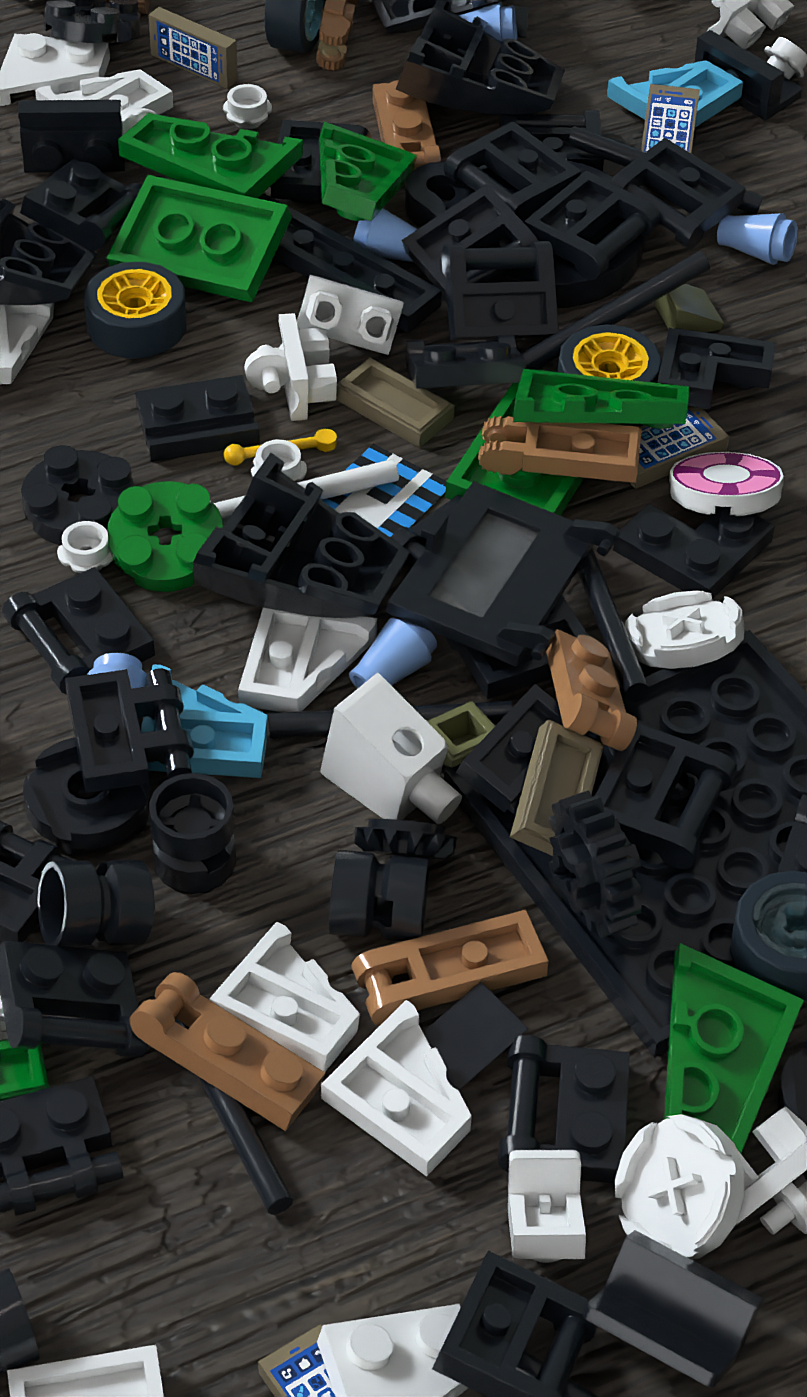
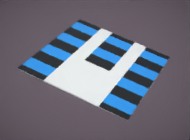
M372 444L346 470L394 459L398 469L399 480L323 499L322 501L340 514L342 512L357 513L391 537L401 527L410 528L446 492V481Z

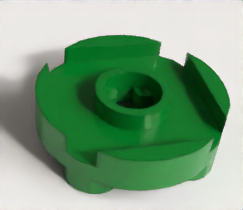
M164 481L142 487H129L119 496L118 506L111 514L108 523V544L113 557V563L120 572L122 569L124 573L133 577L136 585L147 590L172 592L191 587L195 584L193 562L196 554L216 526L219 528L223 527V521L219 509L211 501L209 492L199 484ZM162 528H173V530L182 533L172 536L171 544L161 545L159 538L152 536Z

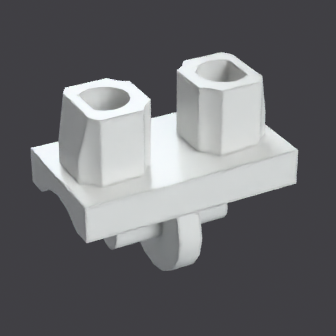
M711 0L715 7H720V20L709 27L707 31L712 30L722 37L728 35L739 47L747 49L760 38L766 28L756 16L764 21L772 30H775L787 20L794 5L789 0Z
M310 275L297 319L298 329L323 328L326 329L328 338L389 355L404 303Z
M295 313L279 314L278 322L283 343L279 348L262 345L257 351L253 352L245 362L246 378L253 387L265 390L268 393H275L284 385L291 421L307 420L308 403L336 401L337 376L334 364H329L327 331L323 328L298 330Z
M784 1107L752 1131L774 1159V1164L757 1176L737 1149L744 1167L745 1197L736 1224L740 1223L773 1197L777 1205L760 1217L765 1228L774 1235L788 1223L792 1222L800 1231L807 1234V1181L799 1188L792 1183L794 1179L807 1170V1126L792 1111Z

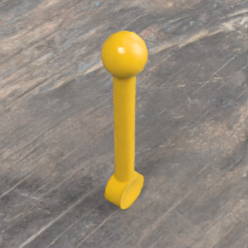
M321 429L316 432L314 437L289 440V442L295 444L299 450L316 447L320 451L329 452L336 447L337 434L330 429ZM231 444L224 451V459L228 464L237 466L242 464L247 458L256 457V452L261 445L243 448L239 444Z

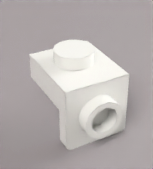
M515 1150L510 1153L508 1218L513 1259H532L543 1263L557 1262L561 1259H585L586 1232L580 1198L581 1159L578 1151Z

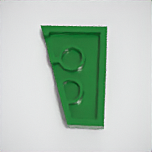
M151 113L145 115L118 139L119 156L179 182L253 198H259L303 156V139L285 137L282 144L258 140V132L239 129L236 136L210 132L208 124L204 122Z
M324 122L319 138L322 204L336 208L337 213L346 219L372 221L406 182L409 174L414 170L418 155Z
M523 369L515 398L513 422L633 423L651 428L667 429L673 427L674 424H686L689 386Z
M679 943L674 956L664 1120L670 1119L666 1116L682 1114L717 1125L733 1141L735 1147L741 1153L804 1000Z

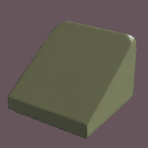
M684 284L655 301V307L668 330L670 327L707 333L723 329L724 322L703 289Z
M473 701L427 721L445 739L448 750L443 765L452 768L461 764L469 753L495 727Z

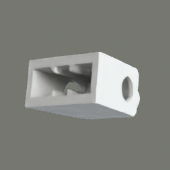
M379 673L372 676L334 708L320 773L383 819L403 820L418 807L436 824H441L456 810L462 800V795L440 777L448 750L445 739Z

